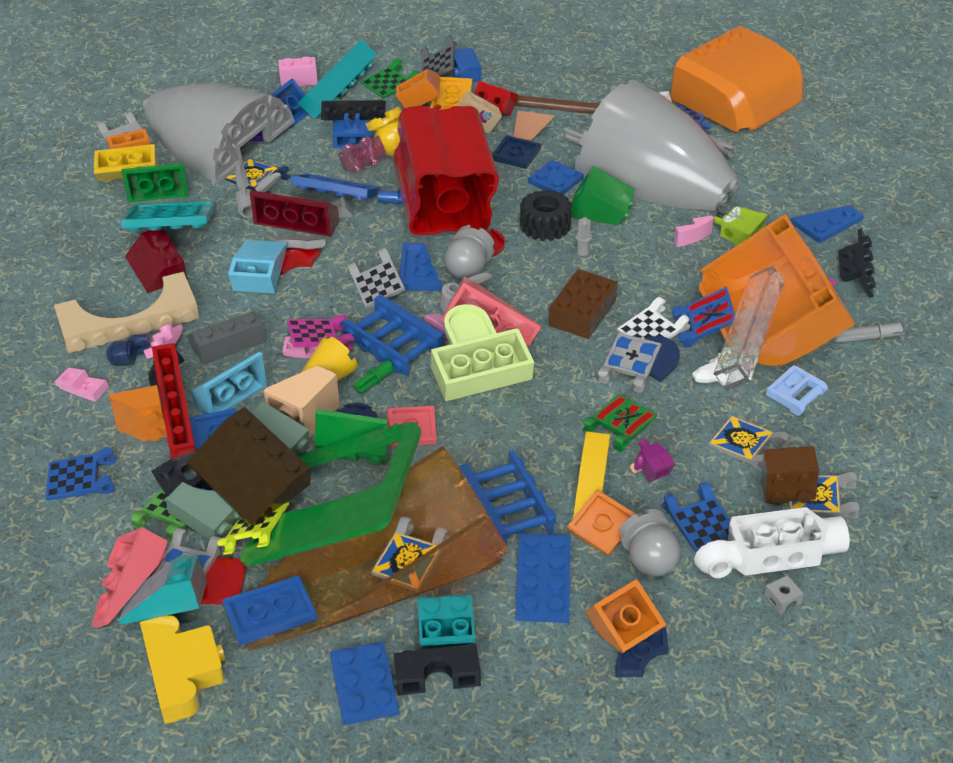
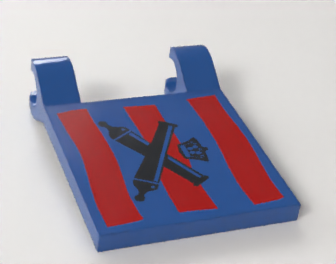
M727 287L689 305L677 306L671 310L672 316H676V321L682 315L689 316L693 331L683 332L678 335V341L683 344V347H691L696 340L737 322Z

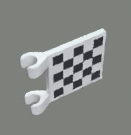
M657 297L648 308L624 323L617 330L622 334L642 339L651 336H663L672 339L691 326L688 324L690 318L686 315H682L675 324L660 315L659 313L665 310L663 304L666 301L661 297Z

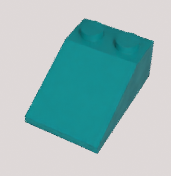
M181 555L171 560L145 580L124 605L119 618L120 625L199 609L207 583L199 556Z

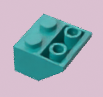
M472 595L418 598L420 646L475 642Z

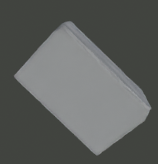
M340 197L331 203L338 207L339 218L353 217L352 205L345 197Z

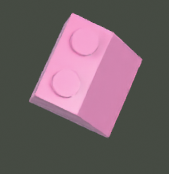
M306 56L296 59L285 58L278 60L281 86L292 78L298 86L316 85L318 83L315 57Z

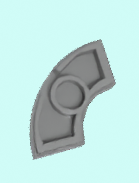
M270 237V241L287 242V248L315 249L326 246L325 239L318 237Z

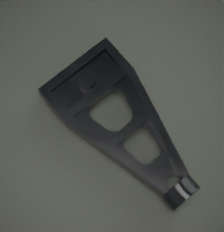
M198 449L170 459L151 470L167 497L182 482L198 489L207 484L198 475L188 480L182 473V469L187 466V461Z

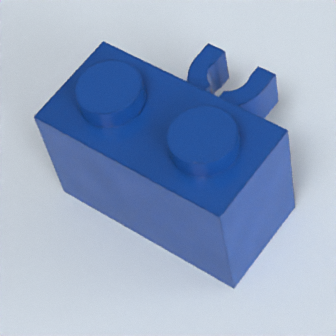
M345 113L344 120H335L332 133L334 148H372L374 131H368L366 123L371 120H360V113H356L354 120L349 118V113Z

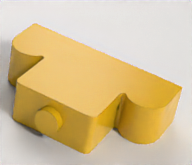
M171 615L141 621L142 634L164 723L168 724L194 715L200 707L197 690L224 682L221 662L225 661L222 645L216 646L210 626H203L181 633L179 621Z

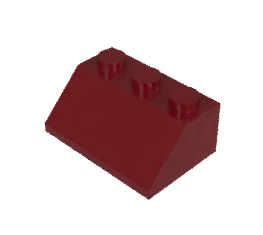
M163 228L141 233L125 255L126 260L147 293L163 288L162 277L184 272L187 279L184 260Z

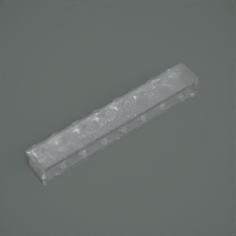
M773 265L750 276L713 374L726 392L746 384L752 379L785 283L783 275L779 271L777 272Z

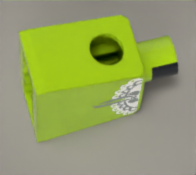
M737 206L728 215L718 211L714 217V223L721 226V237L738 245L766 227L768 214Z

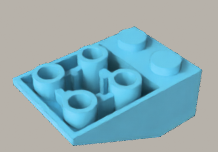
M246 240L233 257L228 273L233 291L275 294L288 243Z

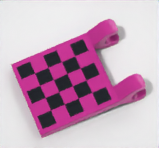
M339 315L332 319H287L293 347H317L321 339L327 336V339L334 337L340 341L349 351L353 350L352 343L346 344L348 341H354L352 334H345L337 338L335 329L340 332L343 331L340 323L344 319H348L347 316Z

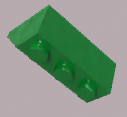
M184 163L122 169L128 203L189 197L188 177Z
M316 409L314 445L318 449L357 435L382 429L385 426L389 427L390 423L388 419ZM393 443L344 456V459L351 462L363 459L372 465L389 463Z

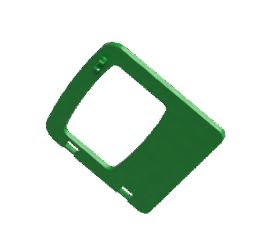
M415 422L394 423L393 426H385L382 429L357 435L298 456L312 468L350 454L398 442L387 475L381 484L323 504L282 513L271 531L268 546L258 548L259 541L256 542L258 538L253 539L251 537L240 558L243 565L246 567L386 528L391 522L421 437L422 430Z

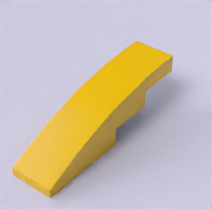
M586 432L573 518L597 489L603 493L610 434Z

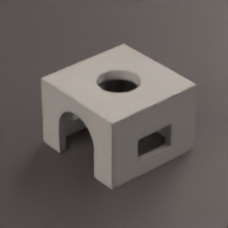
M788 575L766 585L764 593L765 598L779 614L784 613L786 607L792 601H796L795 606L800 605L804 595ZM786 588L789 593L783 594L780 590Z

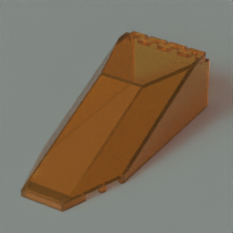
M444 446L409 468L391 522L386 528L286 556L275 568L270 565L266 569L269 575L256 588L251 585L246 592L299 575L317 613V620L247 643L245 646L248 650H257L328 628L484 572L504 561L502 556L509 551L507 544L499 534L490 516H488L480 499L477 498L478 496L471 484L467 482V478ZM402 516L412 519L410 524L414 525V530L409 536L432 543L437 528L442 527L448 530L446 535L450 536V538L388 578L382 579L371 574L373 567L396 532Z

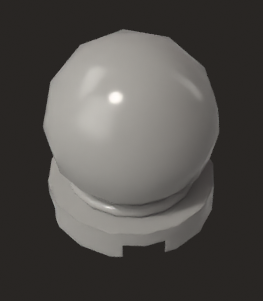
M471 225L461 227L454 236L453 242L446 249L444 255L445 265L449 273L459 279H463L464 276L469 278L479 274L484 269L485 263L494 254V240L482 228L477 230L470 228Z
M648 509L649 514H644L640 517L634 514L622 524L619 529L621 533L619 539L623 547L629 551L633 565L640 572L650 577L664 576L675 569L681 556V547L678 537L669 529L670 525L665 514L660 510Z

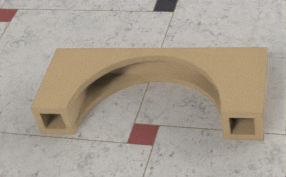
M184 272L162 277L164 286L158 300L144 311L127 317L103 318L92 315L83 310L76 299L55 304L54 308L68 353L82 351L86 348L104 345L116 340H124L136 334H146L150 331L158 330L159 327L169 323L173 326L199 319L197 303Z

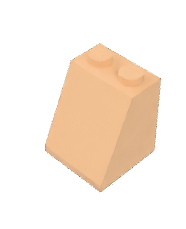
M315 366L267 387L264 390L265 403L309 429L310 438L315 432L316 409L335 411L340 407L337 374Z

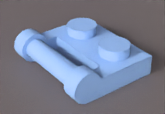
M793 365L767 388L766 395L789 408L792 413L800 416L805 411V407L818 395H823L828 390V387L824 381ZM807 386L812 388L799 401L795 399Z

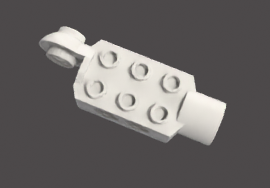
M807 507L735 516L730 521L728 540H716L702 546L696 552L694 561L695 565L702 572L714 578L725 577L732 569H737L746 576L819 566L822 555L841 553L848 550L850 541L849 531L843 517L821 518Z

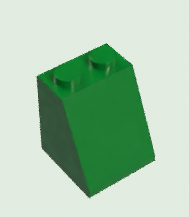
M592 166L574 193L571 201V217L578 219L587 217L591 221L618 225L621 220L625 221L631 210L629 208L635 200L632 197L635 189Z

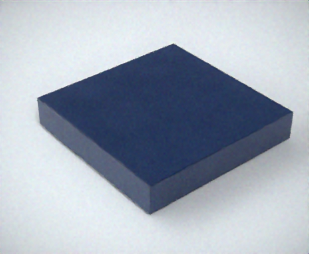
M506 135L492 153V156L496 162L527 169L541 150L542 144Z

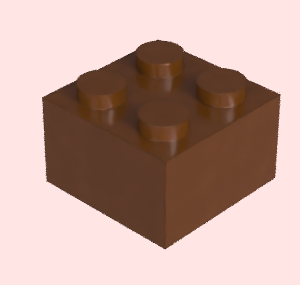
M814 446L763 450L761 483L765 503L783 504L789 503V501L806 503L810 500H816L819 467Z

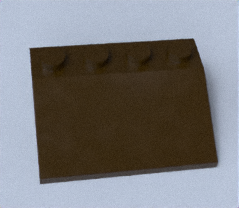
M245 406L225 419L187 461V465L251 528L311 485L310 467Z

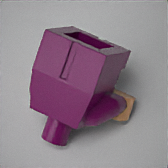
M647 439L641 440L638 443L641 450L636 456L635 462L630 465L632 472L635 474L643 471L646 476L645 479L649 483L669 475L675 466V462L669 452L658 442L650 445Z

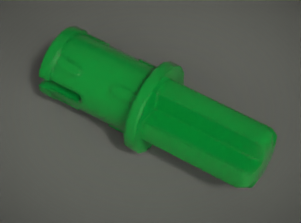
M385 360L376 368L369 369L365 376L354 383L355 391L358 394H363L374 385H380L381 380L394 372L393 364Z

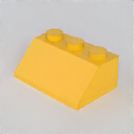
M155 144L97 150L94 152V174L98 181L123 179L122 169L158 165Z

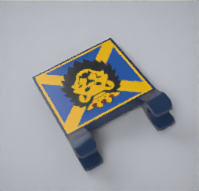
M250 158L243 163L249 183L245 188L256 191L255 188L261 181L273 173H280V178L283 180L290 178V175L286 174L289 171L287 166L279 168ZM234 170L225 177V180L237 185Z

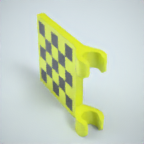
M289 502L284 503L252 528L243 519L237 520L228 535L217 541L218 546L224 545L225 547L222 554L234 553L236 540L248 537L253 539L259 538L258 548L268 546L271 531L280 519L281 514L286 510Z

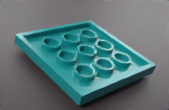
M216 200L136 204L120 220L121 228H128V231H139L141 227H149V230H160L162 226H170V229L183 228V225L201 228L209 222L215 212Z

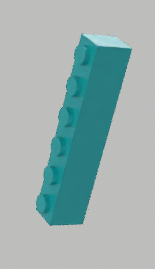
M361 39L298 104L312 118H316L319 114L321 115V102L339 100L337 96L342 97L348 91L346 86L351 88L357 81L355 77L359 79L366 72L364 68L368 70L375 63L372 59L377 54Z

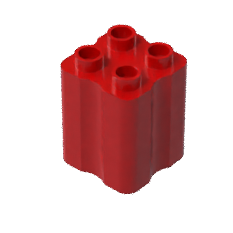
M413 106L403 109L398 120L397 130L400 142L394 151L393 165L410 232L415 235H436L448 231L458 232L461 227L471 225L470 228H486L487 230L492 217L490 202L493 195L497 192L499 175L479 111L472 106H453L442 110L433 109L428 106Z

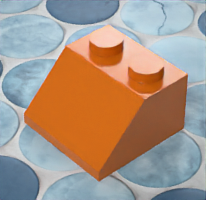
M157 385L109 394L117 430L144 442L156 441L167 437Z
M637 579L599 601L585 612L603 639L621 653H624L667 625Z

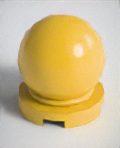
M400 107L385 112L386 117L382 119L374 118L366 123L368 131H375L374 139L376 146L382 153L388 156H394L395 148L400 142L397 130L399 115L402 111Z

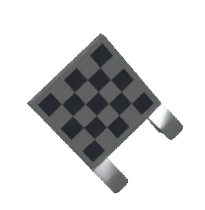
M452 35L445 38L447 47L436 53H429L427 47L420 50L422 56L421 72L429 69L442 75L454 69L457 42L453 41Z

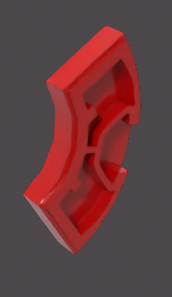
M297 248L287 250L280 275H284L289 270L297 267H312L320 256V249Z

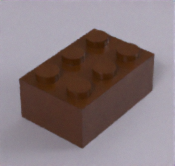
M577 269L549 307V326L590 339L616 302L618 282Z

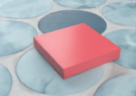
M434 406L387 408L390 426H393L394 423L415 422L422 430L418 445L437 444Z

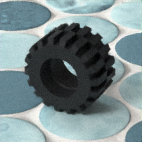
M552 190L534 191V193L527 194V197H524L520 203L521 231L525 232V235L528 237L532 236L534 240L540 238V241H545V239L554 241V238L560 239L562 235L566 236L567 232L571 229V201H569L567 196H563L562 193H556Z

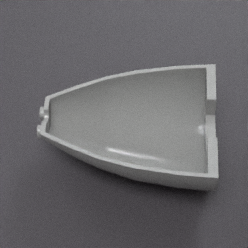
M629 80L626 85L620 84L600 103L591 117L593 121L589 130H584L579 143L582 145L580 155H576L575 170L584 174L583 178H585L591 167L594 166L634 188L632 196L634 198L683 209L716 211L720 205H724L727 201V193L735 191L740 184L726 158L710 136L695 120L666 97L637 80Z
M197 82L159 89L143 102L145 118L161 144L174 157L215 183L234 171L237 164H243L240 147L256 134L262 131L263 139L270 142L295 122L291 110L280 99L259 91L224 83Z

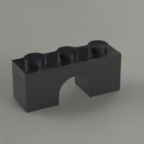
M460 644L452 647H433L425 650H406L394 653L398 696L426 693L425 680L429 675L436 672L447 674L452 680L453 689L481 686V669L476 644Z

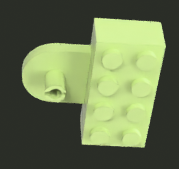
M459 305L452 308L446 314L444 330L450 345L431 349V369L445 402L532 380L534 361L518 328L496 333L488 314L480 307L474 305Z

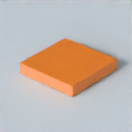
M597 489L569 523L567 530L600 552L610 556L621 543L619 539L621 537L620 527L635 513Z

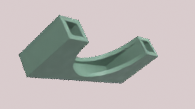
M262 401L251 412L297 456L300 453H304L309 447V429ZM184 482L166 498L169 514L209 540L213 536L225 537L230 532L232 525L237 520L242 519L215 491L194 488Z

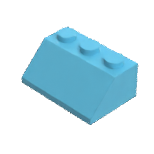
M258 352L247 357L191 390L194 406L203 414L228 410L267 387L262 353Z

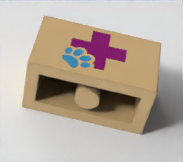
M470 91L466 92L457 105L475 107L479 111L484 130L488 134H490L502 117L497 106Z

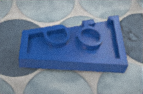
M847 205L790 218V221L794 227L820 244L861 222L864 215Z
M403 243L400 279L405 290L442 291V283L437 277V271L431 263V258L425 244Z

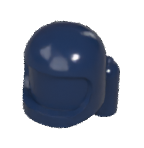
M136 334L125 340L111 342L106 350L108 361L115 366L133 365L137 354H145L144 350L151 347V344H149L150 335Z

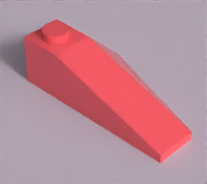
M465 276L454 292L441 318V321L444 322L446 314L456 306L474 305L480 307L488 314L496 333L518 328L525 344L529 346L541 328V325Z
M143 527L117 537L107 563V567L112 568V571L108 577L103 579L102 586L107 588V592L103 593L97 602L92 627L99 628L108 625L154 569L163 561L166 555L165 547L168 542L167 540Z

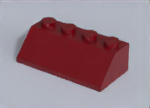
M254 190L249 192L253 222L256 225L331 237L339 223L338 207L331 203Z

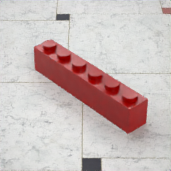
M175 343L152 347L171 459L195 451Z

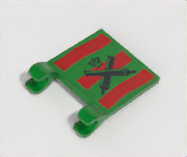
M618 394L592 417L584 419L583 424L586 426L582 429V432H593L598 425H601L617 434L614 440L617 444L613 449L622 452L630 441L657 417V414Z

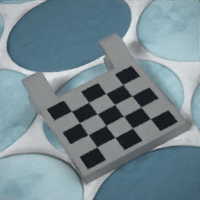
M386 248L378 251L383 263L360 273L355 262L347 265L366 308L374 306V298L380 294L388 299L405 291Z

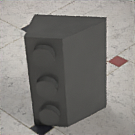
M255 311L202 328L187 335V339L202 364L266 343L263 323Z

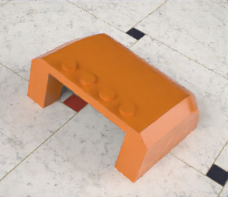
M739 25L681 56L674 68L671 99L736 133L742 128H748L749 131L756 130L801 103L805 92L804 75L801 65L790 52L772 40Z
M786 214L701 269L703 276L702 282L699 284V290L703 297L725 287L728 288L737 322L720 330L730 349L752 362L768 366L787 364L817 349L856 324L813 253Z

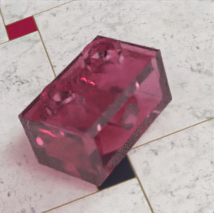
M379 135L373 138L368 136L359 140L360 143L358 144L349 143L342 147L343 150L338 154V157L346 172L352 170L354 173L364 169L363 165L367 163L372 166L381 162L380 158L387 153Z

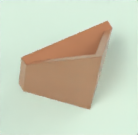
M518 111L513 137L532 141L554 115Z

